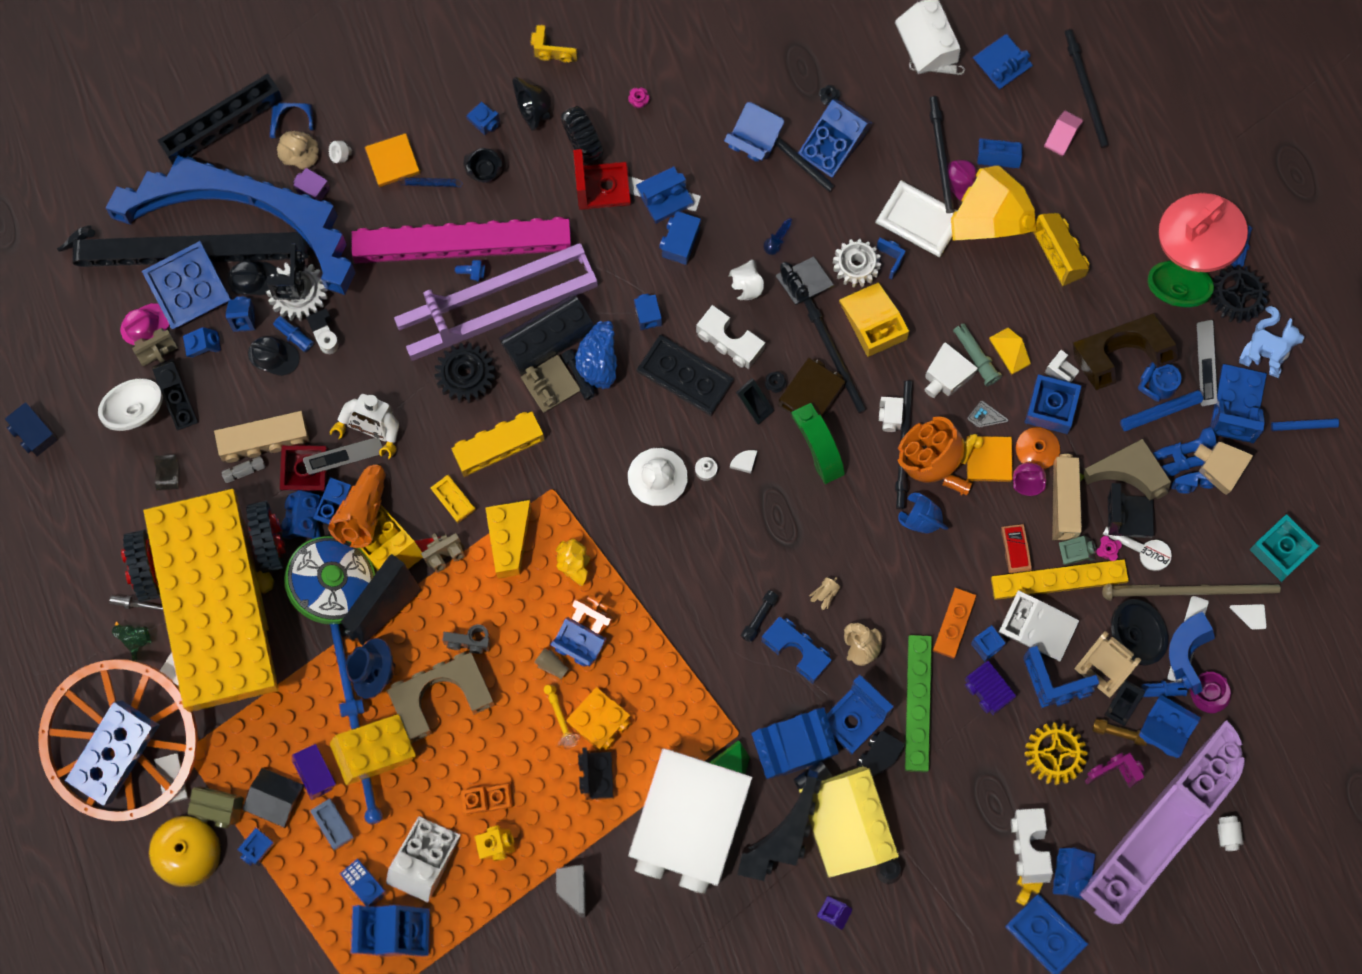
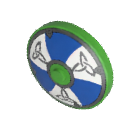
M331 536L318 537L302 544L291 556L285 571V588L293 606L302 615L315 622L341 624V620L375 575L372 563L360 548L350 547L351 542L347 540L345 544H342Z

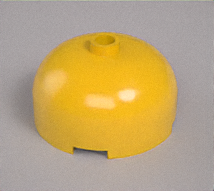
M181 816L168 820L156 830L149 846V859L156 874L167 883L178 887H193L205 882L215 872L219 864L221 845L217 834L208 824L194 817ZM179 844H183L184 846L181 852L179 851V847L177 846Z

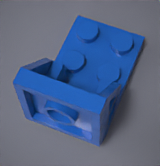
M1226 364L1222 365L1217 388V403L1214 404L1210 424L1215 435L1254 443L1263 432L1265 423L1263 409H1260L1267 373Z

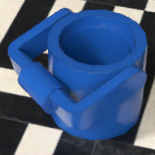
M1151 362L1140 378L1139 391L1155 401L1172 397L1181 383V373L1175 366L1170 364L1156 368L1154 371L1155 364ZM1148 382H1149V390H1148L1147 388H1145V385H1146V383H1148Z

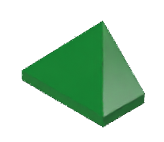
M738 740L710 763L745 774L750 757Z

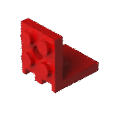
M582 149L573 150L579 210L630 205L627 162L583 166ZM609 181L613 184V187L609 190H604L601 184Z

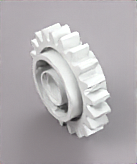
M287 263L284 264V271L277 268L278 274L290 276V267ZM305 263V271H301V279H304V292H300V300H274L270 290L266 291L268 297H271L268 300L270 305H274L273 309L275 312L280 311L281 317H285L288 314L289 319L292 321L294 316L297 315L299 321H301L303 314L307 317L310 315V311L318 312L316 306L324 307L321 299L325 300L328 298L324 293L328 289H325L322 283L321 271L319 269L314 271L313 264L306 268Z

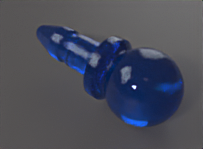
M791 218L782 223L776 235L772 233L771 238L765 240L763 248L767 254L775 255L779 252L780 244L784 243L781 238L789 230L792 223Z

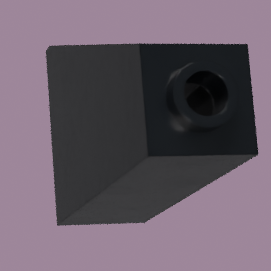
M393 554L388 556L341 620L342 625L346 629L344 634L352 642L356 640L361 645L366 643L422 591L407 566Z

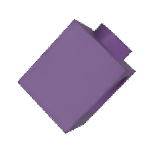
M307 168L302 173H299L294 180V187L299 195L306 194L317 201H322L330 189L326 179Z

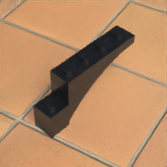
M809 770L801 794L784 820L772 832L750 847L744 846L737 875L765 881L766 874L771 875L774 861L797 866L798 859L803 860L806 846L802 845L803 837L808 838L811 824L807 823L808 815L813 816L816 805L812 798L814 793H819L821 780L817 779V771Z

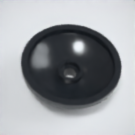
M1138 599L1127 600L1116 607L1111 618L1112 636L1134 654L1131 659L1133 661L1136 658L1141 659L1138 665L1142 666L1152 665L1161 660L1167 650L1168 634L1160 614L1150 604Z

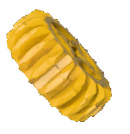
M1053 723L1052 730L1048 724H1045L1043 726L1044 732L1037 728L1035 730L1037 736L1031 734L1029 737L1033 743H1026L1025 746L1032 750L1025 752V757H1032V759L1026 762L1027 766L1033 764L1035 766L1031 773L1033 774L1038 770L1040 774L1037 779L1041 780L1043 776H1046L1047 784L1051 782L1052 778H1054L1055 785L1060 784V778L1065 784L1069 782L1068 776L1074 780L1077 777L1075 772L1081 773L1083 771L1079 765L1086 764V760L1080 758L1087 755V751L1080 750L1086 744L1085 742H1077L1081 738L1080 734H1077L1075 737L1071 735L1074 732V728L1066 732V724H1062L1060 729H1058L1057 723ZM1047 737L1052 738L1050 748L1038 750L1039 744L1043 739ZM1059 737L1066 740L1072 747V750L1071 748L1063 747ZM1054 749L1061 753L1057 759L1054 758V755H1051ZM1074 757L1071 767L1060 771L1062 760ZM1039 758L1048 760L1053 770L1046 768Z

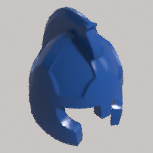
M912 493L907 498L915 503L909 516L904 512H900L898 515L902 526L919 533H931L939 528L949 529L947 525L943 524L940 508L932 500L920 493Z

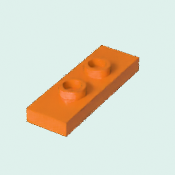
M958 588L954 589L933 652L955 658L976 595Z

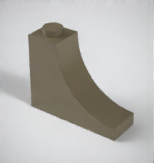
M1143 439L1084 470V480L1087 484L1100 480L1123 481L1138 488L1146 495L1149 501L1155 497L1159 499L1165 496L1169 491L1171 483Z

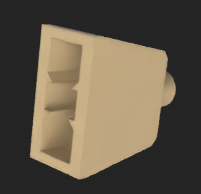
M1218 442L1212 450L1200 444L1194 453L1196 457L1204 461L1199 472L1225 495L1231 492L1253 457L1249 453L1222 442Z

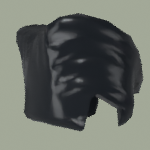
M477 149L464 156L463 164L465 171L472 179L488 183L497 178L504 170V155L499 149Z

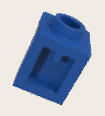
M480 102L466 115L467 119L484 135L489 131L493 132L499 126V113L491 111L483 102Z
M255 828L238 848L242 853L240 858L250 866L253 863L259 866L262 863L260 860L275 843Z

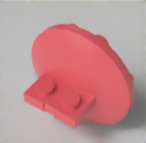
M1197 193L1180 198L1167 208L1159 225V241L1167 257L1178 266L1195 272H1211L1225 268L1240 256L1247 241V223L1242 212L1231 201L1215 194Z

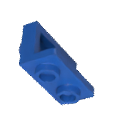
M301 490L288 494L285 500L286 514L281 526L283 530L282 538L293 539L302 536L311 539L314 537L316 520L313 518L319 506V495Z
M567 617L550 645L555 647L556 652L575 658V662L579 665L591 666L597 660L607 638Z
M1060 848L1053 881V894L1085 900L1080 893L1088 885L1092 877L1095 854L1075 848Z

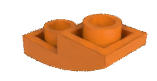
M509 784L461 791L464 814L513 808Z

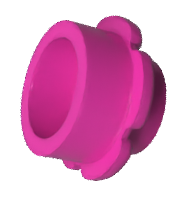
M634 88L630 91L628 100L634 107L642 108L649 102V95H647L648 92L644 88Z

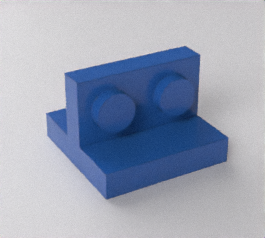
M675 167L636 184V189L655 224L675 215L676 211L681 212L694 205L686 189V179L682 173H677Z

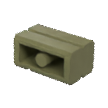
M194 787L187 813L205 823L212 820L216 821L215 825L218 827L229 828V825L239 822L244 798L206 787Z

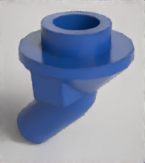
M473 260L472 265H457L455 267L457 274H470V280L478 282L479 278L484 277L485 265H481V260Z

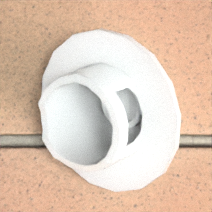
M651 448L640 453L632 461L628 471V484L633 495L641 502L651 506H665L676 501L684 492L687 484V469L683 460L674 452L664 448Z

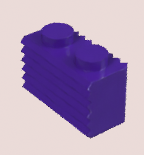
M989 661L965 678L967 682L965 684L966 689L971 695L976 694L981 700L979 702L980 707L985 713L990 712L992 716L1016 698V695Z

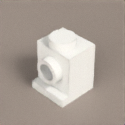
M881 397L879 407L883 408L879 410V421H883V431L895 432L900 430L903 398Z

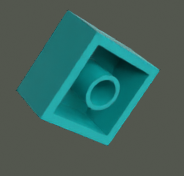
M1286 514L1251 547L1250 551L1282 582L1319 546Z

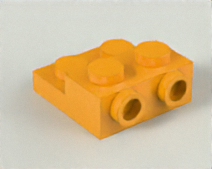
M596 687L569 716L566 723L601 752L603 748L606 750L610 748L615 742L613 737L619 731L623 733L630 725V715Z

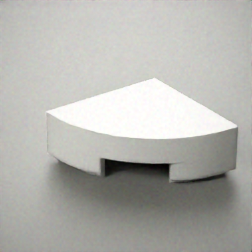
M748 450L739 453L732 460L730 468L751 474L757 451Z

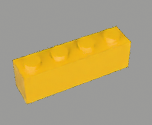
M523 412L508 423L507 421L500 422L494 429L488 432L483 430L478 432L475 438L457 442L454 445L455 447L451 449L463 476L466 477L544 441V435L533 412Z

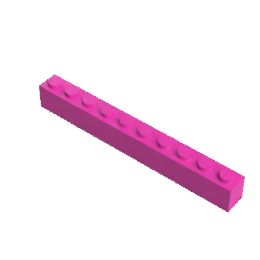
M555 217L552 220L535 218L524 222L521 220H510L507 223L489 221L487 224L468 222L465 225L448 223L444 226L436 227L428 224L419 228L402 226L400 229L381 227L379 230L360 228L357 231H351L352 257L355 263L559 252L571 247L569 219L563 217Z

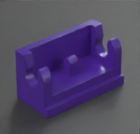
M316 744L292 755V762L311 801L333 790L332 787L336 784Z

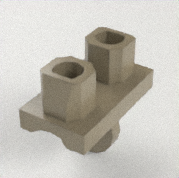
M163 328L154 331V337L146 341L141 338L134 342L135 347L132 349L142 367L156 359L163 363L164 359L162 356L177 349L168 330L165 331Z
M434 533L431 535L434 541L427 545L428 550L421 553L428 567H432L436 573L445 569L446 564L443 559L451 555L454 562L465 557L462 549L464 547L456 533L450 537H447L445 534L440 538Z

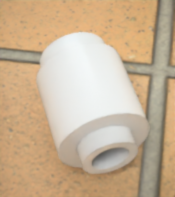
M1237 816L1219 818L1217 827L1220 847H1225V851L1239 850V846L1243 845L1241 822H1238Z

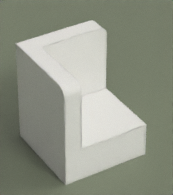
M1060 350L1048 365L1045 373L1051 378L1071 383L1079 370L1066 361L1068 355Z

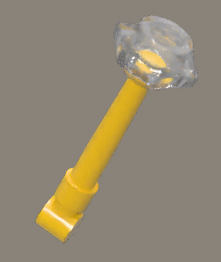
M546 685L544 692L549 695L550 704L553 706L563 731L558 745L564 746L565 749L577 745V740L580 736L568 731L559 705L558 696L555 694L556 687L554 685Z

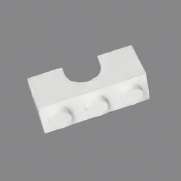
M712 305L696 325L697 335L703 341L713 343L716 350L721 354L725 355L727 353L731 356L734 363L738 366H745L750 369L765 350V342L748 330L739 339L727 337L724 331L730 325V317Z
M1044 808L1016 810L1015 817L1011 819V830L1016 832L1017 839L1013 842L1014 853L1019 855V862H1016L1017 876H1021L1022 884L1050 882L1052 877L1050 852H1038L1030 845V842L1035 839L1045 838L1047 829Z

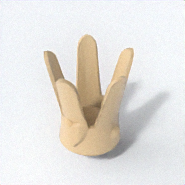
M826 577L822 585L809 595H814L811 598V602H815L817 599L823 601L821 605L822 610L826 606L827 609L829 608L833 596L840 589V586L835 582L837 577L834 580Z

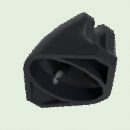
M514 77L512 82L518 108L530 129L534 131L538 127L539 121L550 118L548 112L551 105L550 96L542 87L529 84L519 77Z

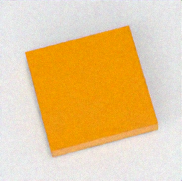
M406 133L365 147L379 187L420 174Z
M982 437L983 444L981 448L973 447L967 460V479L969 481L1011 482L1012 437Z

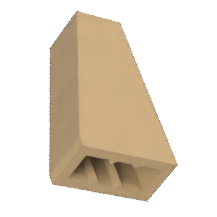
M1061 454L1059 457H1056L1053 464L1052 540L1067 541L1077 538L1081 534L1079 458H1073L1071 454Z

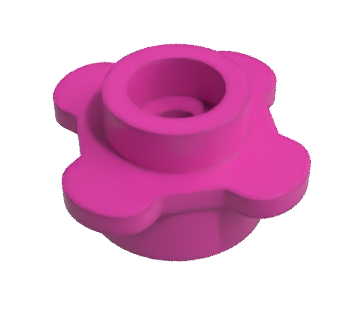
M1103 536L1100 539L1101 545L1097 549V555L1110 561L1117 560V553L1121 549L1122 543L1119 540L1113 541L1108 536Z

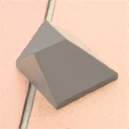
M584 866L556 869L557 895L581 918H586Z

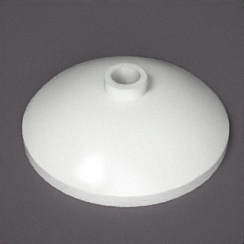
M133 379L123 382L104 396L98 408V416L103 425L112 430L126 431L138 428L151 420L158 412L163 400L162 392L155 382L148 379Z

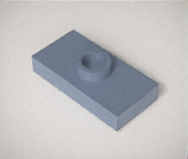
M331 799L310 810L334 851L354 839Z

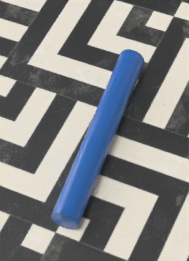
M1338 419L1271 422L1272 431L1339 427Z

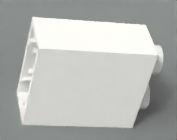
M663 749L628 855L638 859L635 871L658 879L662 878L665 868L681 873L680 886L706 894L709 883L718 885L753 777L672 750Z

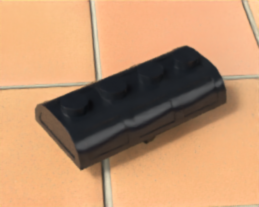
M572 294L499 337L498 340L520 375L526 374L527 368L531 366L536 368L582 341L586 334L592 330L594 324L576 295Z

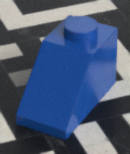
M240 296L236 297L235 300L228 301L226 319L233 332L255 330L254 304L251 298Z

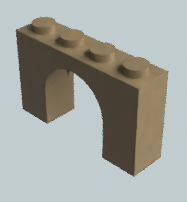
M460 653L454 657L453 661L448 663L440 662L432 667L433 670L426 673L420 671L412 675L411 680L395 682L391 685V689L387 690L395 710L400 716L410 743L432 734L421 709V700L425 691L435 683L450 682L460 687L474 715L495 706L471 653Z

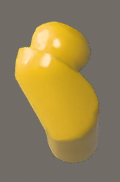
M972 434L964 442L965 448L961 461L962 464L967 463L973 447L981 448L983 444L982 437Z

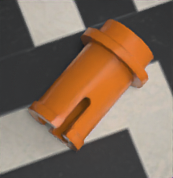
M950 474L944 479L942 486L960 492L961 496L963 494L967 496L972 483L969 482V479L965 481Z

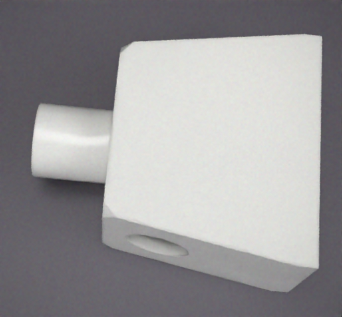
M945 342L927 370L925 377L931 383L925 388V392L932 398H935L940 391L947 396H951L975 376L978 368Z

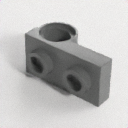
M473 625L469 629L468 635L450 632L443 633L442 641L444 645H447L448 649L460 650L461 648H468L470 652L483 654V651L489 652L490 636L483 625ZM482 632L485 634V637L482 641L477 642L473 640L474 634Z

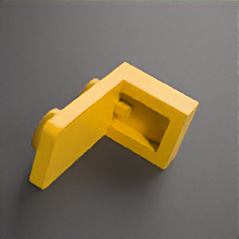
M537 25L536 33L532 32L531 45H534L535 57L541 60L558 59L567 63L577 61L576 48L545 46V26Z

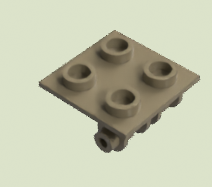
M558 355L535 369L533 366L527 368L526 374L520 377L543 413L580 392L579 386Z

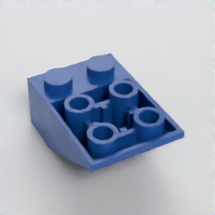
M832 99L798 154L833 178L860 144L873 123L841 101Z

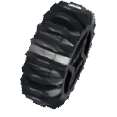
M579 106L571 107L563 112L561 115L562 124L574 150L582 149L583 162L585 164L597 161L603 155V148L599 136L586 112Z
M1237 265L1235 270L1229 266L1226 271L1221 270L1219 276L1216 275L1213 278L1214 290L1210 305H1217L1214 311L1215 313L1222 312L1221 319L1228 316L1229 322H1232L1236 318L1239 324L1243 319L1246 322H1249L1251 317L1256 319L1259 315L1258 313L1264 311V306L1268 303L1266 297L1269 295V291L1264 290L1267 287V283H1260L1263 276H1255L1256 270L1250 273L1248 272V266L1244 270H1241L1240 265ZM1234 280L1233 287L1222 289L1225 283ZM1236 290L1237 292L1242 294L1241 298L1240 296H1237V294H1235ZM1255 299L1252 306L1243 308L1245 301Z

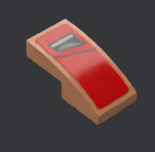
M1024 524L1001 527L1005 559L1009 573L1031 571Z

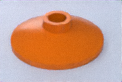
M1034 427L1027 429L1019 436L1016 443V455L1022 464L1027 462L1036 463L1044 470L1050 468L1054 464L1056 457H1059L1060 444L1057 437L1045 428ZM1040 443L1043 449H1036L1035 444Z

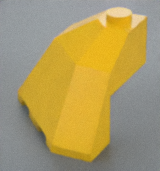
M999 165L978 170L975 175L977 179L973 186L967 189L961 200L963 202L962 205L951 217L953 240L997 238L1036 231L1035 210L1024 187Z

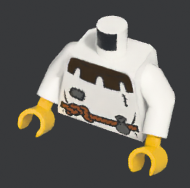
M361 394L358 399H352L344 404L337 419L339 422L334 424L330 430V435H332L334 430H338L340 432L338 439H341L346 431L345 424H347L350 428L382 441H387L380 449L379 454L382 457L387 450L389 452L388 459H390L396 453V447L393 443L396 442L399 422L392 414L391 406L378 400L374 395Z

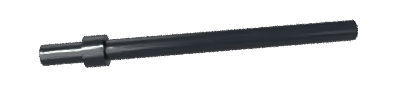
M1068 29L1064 32L1068 43L1067 50L1069 56L1073 58L1100 147L1106 148L1109 146L1080 55L1082 51L1079 43L1076 42L1073 30Z
M932 96L929 98L931 108L929 116L934 129L945 211L950 214L954 212L941 124L943 116L942 111L939 110L938 97Z
M811 298L804 301L809 312L808 317L811 323L815 324L838 373L843 377L845 387L858 413L865 412L867 409L822 321L823 316L820 310L816 309Z
M909 380L904 381L900 442L910 430L913 382ZM900 465L898 467V481L895 482V492H897L896 509L903 510L905 509V497L908 492L909 483L907 482V473Z

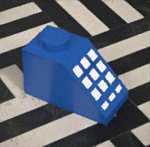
M358 859L340 873L365 906L373 907L387 895Z

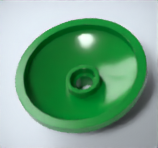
M1165 261L1155 265L1150 270L1147 280L1150 290L1157 298L1169 305L1182 308L1196 307L1206 303L1211 298L1214 290L1212 279L1206 272L1187 270L1178 266L1173 261Z

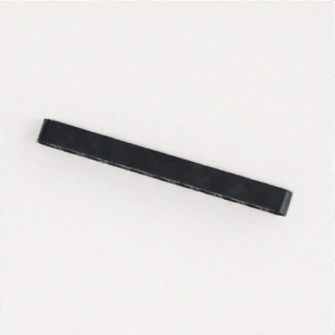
M298 232L83 239L73 241L72 264L79 267L151 265L199 241L202 242L212 262L290 260L291 243H296L298 250L302 252V258L306 259L310 257V246Z

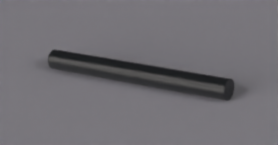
M778 136L775 145L830 193L835 186Z

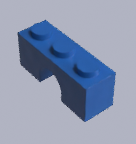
M779 616L764 633L761 641L777 655L787 647L799 649L803 658L796 666V671L810 683L814 684L831 664L830 654L822 647L818 649L812 644L813 640L807 634H800L794 629L796 626L789 619L785 618L783 620Z

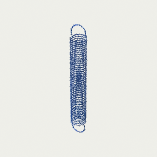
M404 178L406 179V186L414 185V182L411 180L412 178ZM415 178L417 179L416 184L418 186H426L427 183L424 179H429L430 186L438 187L439 183L436 180L440 179L442 180L441 184L443 187H451L449 182L451 179Z

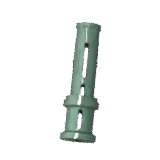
M965 323L960 325L961 328L957 326L953 332L975 363L974 366L978 368L977 371L985 380V386L996 383L1001 379L1002 374L997 372L992 365L991 357L985 356Z

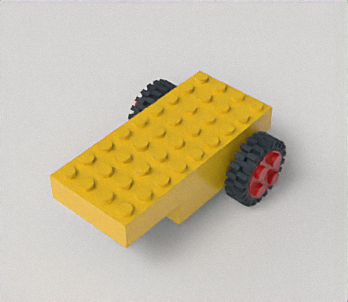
M234 489L145 509L143 511L148 532L146 530H139L123 535L124 549L121 550L123 562L128 567V571H125L127 583L131 584L139 602L157 598L162 600L182 705L187 712L279 691L266 633L269 628L251 545L254 548L259 567L263 573L283 569L282 554L286 553L284 541L281 540V536L278 534V532H282L281 525L276 514H272L267 500L249 504L246 506L249 526L248 533L247 524L241 514L238 495Z

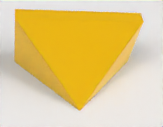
M1006 328L989 338L1011 375L1031 365L1022 338L1011 329Z

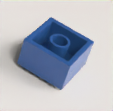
M1038 374L1024 423L1068 434L1074 418L1081 386Z

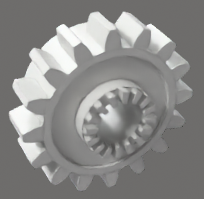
M851 239L849 244H841L842 250H836L835 255L837 257L833 258V263L836 265L833 271L839 272L837 278H844L845 285L850 281L852 282V287H855L856 283H860L861 287H864L865 281L872 283V276H878L877 270L881 266V263L878 262L880 261V255H875L876 247L871 248L869 246L870 242L862 243L861 239L858 242H853ZM858 260L862 264L856 266L852 263V261Z

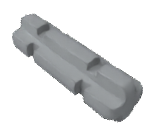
M258 456L252 459L253 461L251 462L246 461L236 465L232 470L229 468L222 471L224 481L229 483L234 481L236 477L239 479L254 473V470L264 469L265 463L262 457Z

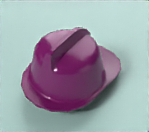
M955 160L948 163L951 192L961 201L967 189L972 187L977 179L975 175L978 171L969 161Z

